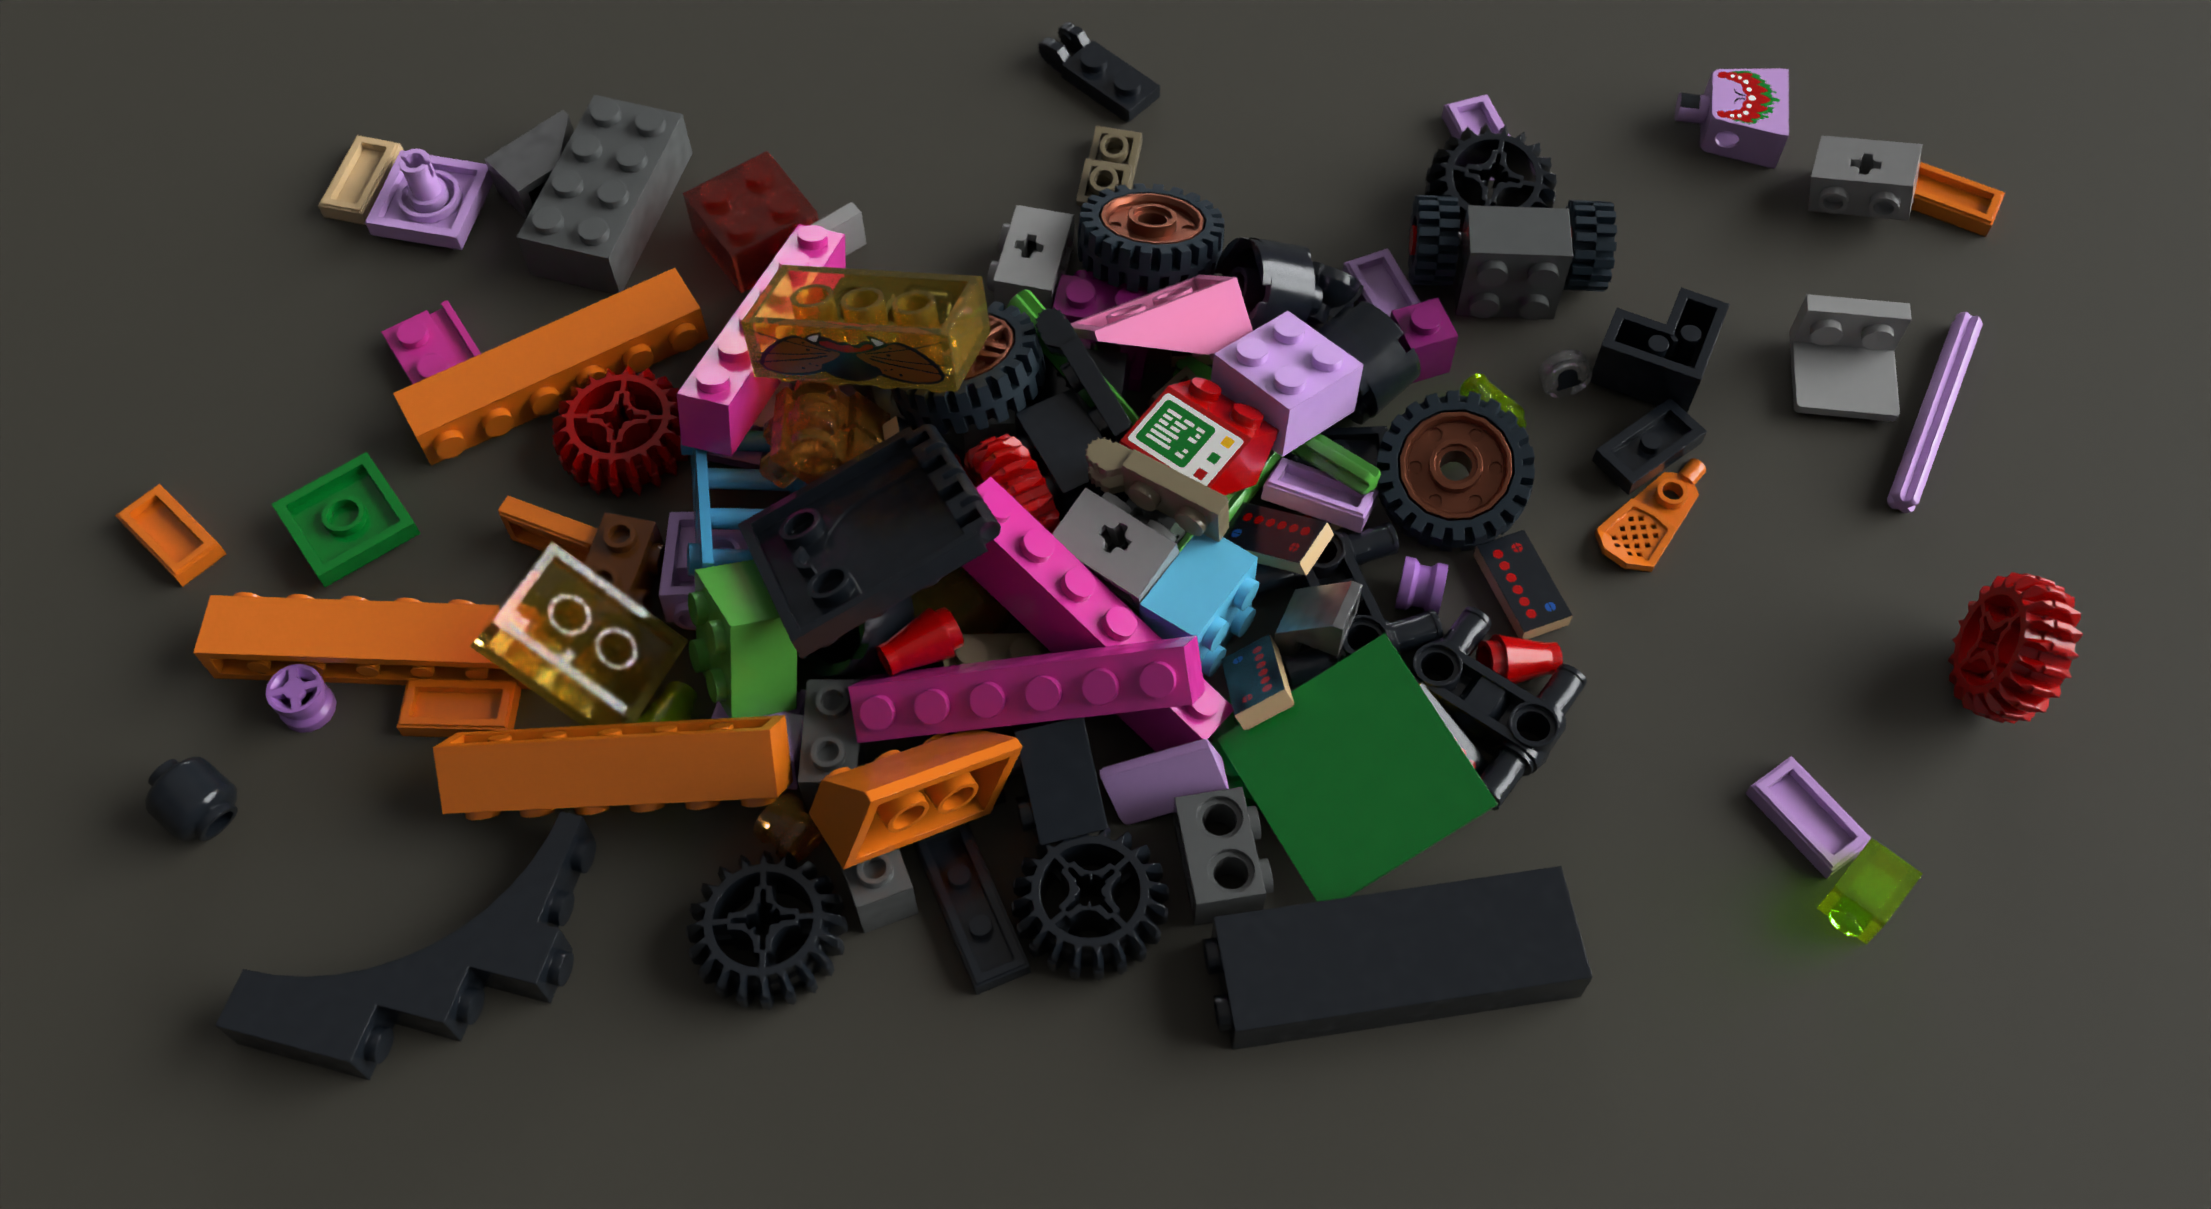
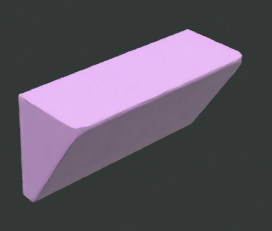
M1201 739L1103 767L1099 770L1100 778L1113 806L1125 825L1173 813L1174 797L1229 789L1223 758L1208 739Z

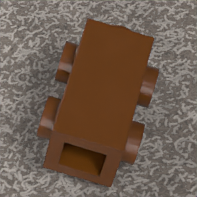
M604 512L569 601V606L580 629L586 634L602 640L612 639L613 636L633 640L639 621L644 622L647 619L652 603L651 588L656 575L661 576L665 551V544L655 521Z

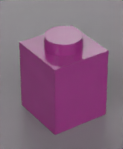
M1439 298L1392 310L1390 318L1404 333L1398 339L1399 343L1406 353L1414 348L1420 361L1421 372L1414 382L1449 373L1458 341V334Z

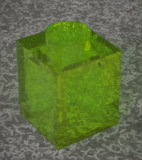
M1871 838L1853 859L1817 909L1827 915L1832 925L1848 936L1857 937L1865 944H1868L1888 922L1923 873Z

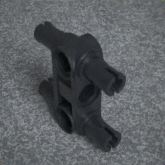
M1390 522L1363 530L1361 533L1355 532L1349 535L1345 532L1331 529L1334 536L1319 557V559H1324L1328 563H1315L1307 576L1257 563L1255 580L1260 585L1254 599L1289 587L1295 590L1354 581L1363 585L1356 616L1338 657L1316 648L1281 657L1290 690L1300 687L1354 653L1355 650L1351 648L1352 646H1365L1384 633L1399 655L1421 648L1430 641L1443 637L1441 621L1433 609L1391 623L1384 619L1363 577L1359 565L1398 554L1399 539L1395 528Z
M1468 606L1443 638L1430 641L1416 651L1409 670L1418 684L1423 683L1467 738L1474 745L1494 756L1480 777L1498 803L1491 810H1498L1520 778L1534 773L1547 761L1551 749L1566 729L1565 715L1584 689L1587 680L1582 672L1568 664H1560L1536 697L1470 656L1490 630L1492 622L1481 610ZM1436 673L1445 680L1433 681L1424 674ZM1519 732H1531L1540 741H1529L1523 738Z

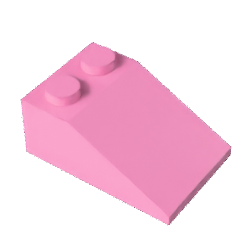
M1197 275L1070 323L1079 338L1189 352L1194 357L1209 355L1211 360H1213L1214 353L1253 331L1237 277Z

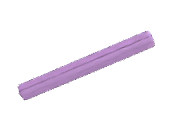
M1968 312L1958 313L1950 326L1887 498V503L1892 509H1899L1903 513H1910L1914 511L1915 506L1920 501L1983 325L1979 316H1971Z

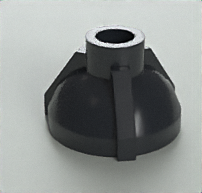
M1312 261L1315 272V285L1321 288L1323 298L1319 312L1314 316L1310 315L1308 321L1324 325L1328 316L1334 317L1348 303L1360 298L1364 286L1360 285L1361 283L1358 279L1346 272L1317 261Z

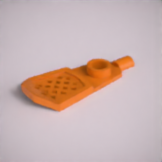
M1692 458L1678 473H1662L1635 498H1631L1603 522L1595 531V537L1602 554L1624 569L1652 572L1699 496L1695 484L1706 473L1705 465L1700 460ZM1663 491H1673L1679 496V499H1669L1663 494Z

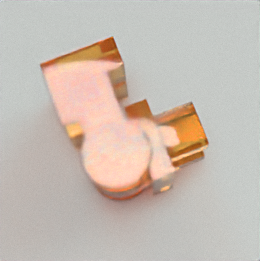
M822 373L804 375L795 383L794 391L786 386L776 394L774 416L764 424L763 437L768 445L771 446V449L761 459L759 472L763 477L780 488H786L797 478L809 484L884 441L882 425L890 420V414L859 392H855L849 397L840 391L839 384L831 376Z

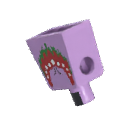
M1717 69L1711 73L1704 95L1679 93L1675 108V121L1700 124V147L1704 152L1776 168L1789 137V69Z

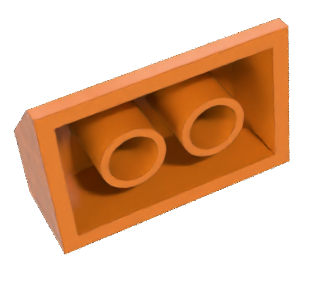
M980 729L959 731L951 735L947 733L936 734L922 745L902 752L890 750L877 757L871 763L854 769L842 767L832 771L821 780L809 815L844 870L990 814L1023 746L1016 737Z

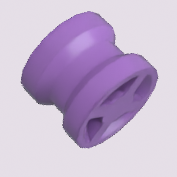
M1406 556L1395 609L1407 610L1410 607H1417L1423 609L1424 612L1433 609L1438 615L1448 573V564L1436 563L1431 567L1421 565L1417 558Z
M292 664L281 668L271 677L267 684L265 695L268 704L279 714L280 719L291 730L302 733L320 729L331 720L336 711L337 701L334 693L324 683L321 675L311 666ZM310 694L309 700L302 705L305 696Z

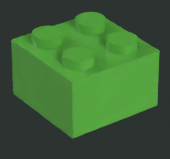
M754 559L695 569V592L688 594V609L692 623L696 626V639L689 642V655L694 671L696 673L702 672L706 678L711 700L714 703L720 702L729 718L765 716L797 709V650L787 634Z

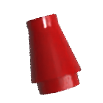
M943 606L935 611L928 607L887 641L877 645L876 650L883 668L889 676H893L901 671L954 658L955 650L964 646V639L957 621L946 607Z
M1494 634L1489 640L1481 641L1476 650V660L1514 684L1546 675H1553L1559 665L1563 664L1562 651L1557 642H1539Z

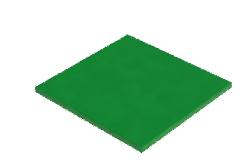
M1385 633L1291 692L1294 700L1292 707L1248 730H1243L1239 724L1217 738L1317 902L1351 897L1498 805Z

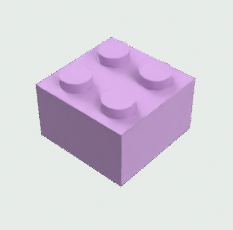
M1286 311L1214 353L1211 381L1220 386L1222 389L1221 394L1236 403L1256 408L1264 415V421L1279 429L1272 450L1283 457L1355 411L1364 364L1291 312Z

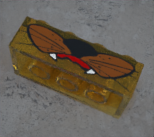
M782 265L741 321L755 377L777 378L785 382L805 380L827 382L831 385H873L883 389L897 387L927 389L935 393L957 392L991 332L982 276Z

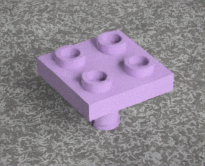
M422 149L400 150L365 221L370 234L462 250L493 184L487 164L429 155Z

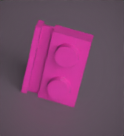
M448 300L441 303L443 308L431 314L425 310L381 332L411 384L481 354Z

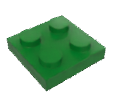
M367 452L271 504L324 587L331 585L421 534L415 522Z

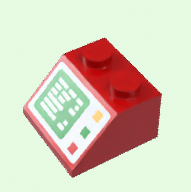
M1196 377L1192 380L1167 386L1123 436L1119 444L1131 450L1135 449L1223 495H1228L1257 484L1279 429L1264 421V415L1256 408L1232 401L1221 394L1222 389L1216 383L1208 379Z

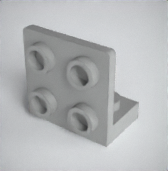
M1807 294L1789 330L1794 410L1797 413L1895 421L1900 414L1894 350L1912 320L1910 303Z

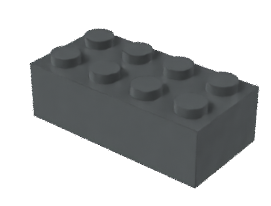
M598 95L592 97L516 237L531 275L610 294H616L624 290L693 154L683 114Z

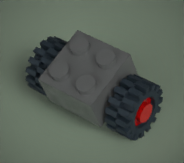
M1415 196V201H1413L1412 205L1413 212H1411L1410 218L1411 228H1409L1410 238L1408 244V277L1410 285L1451 286L1454 282L1455 316H1474L1477 318L1509 317L1527 320L1554 319L1563 290L1605 292L1608 288V282H1611V268H1614L1615 264L1613 255L1617 247V242H1615L1617 225H1614L1617 217L1616 211H1614V204L1610 201L1570 200L1565 209L1468 205L1462 232H1458L1460 229V220H1458L1460 208L1457 196Z

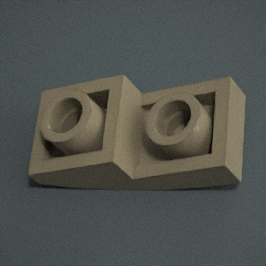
M1096 126L1089 159L1086 158L1076 199L1077 205L1082 206L1084 202L1087 203L1090 196L1093 194L1099 196V191L1106 188L1114 192L1115 186L1125 184L1131 189L1143 142L1141 132Z

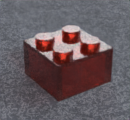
M768 151L683 193L693 232L740 293L754 287L798 224L807 226L818 221L817 211Z

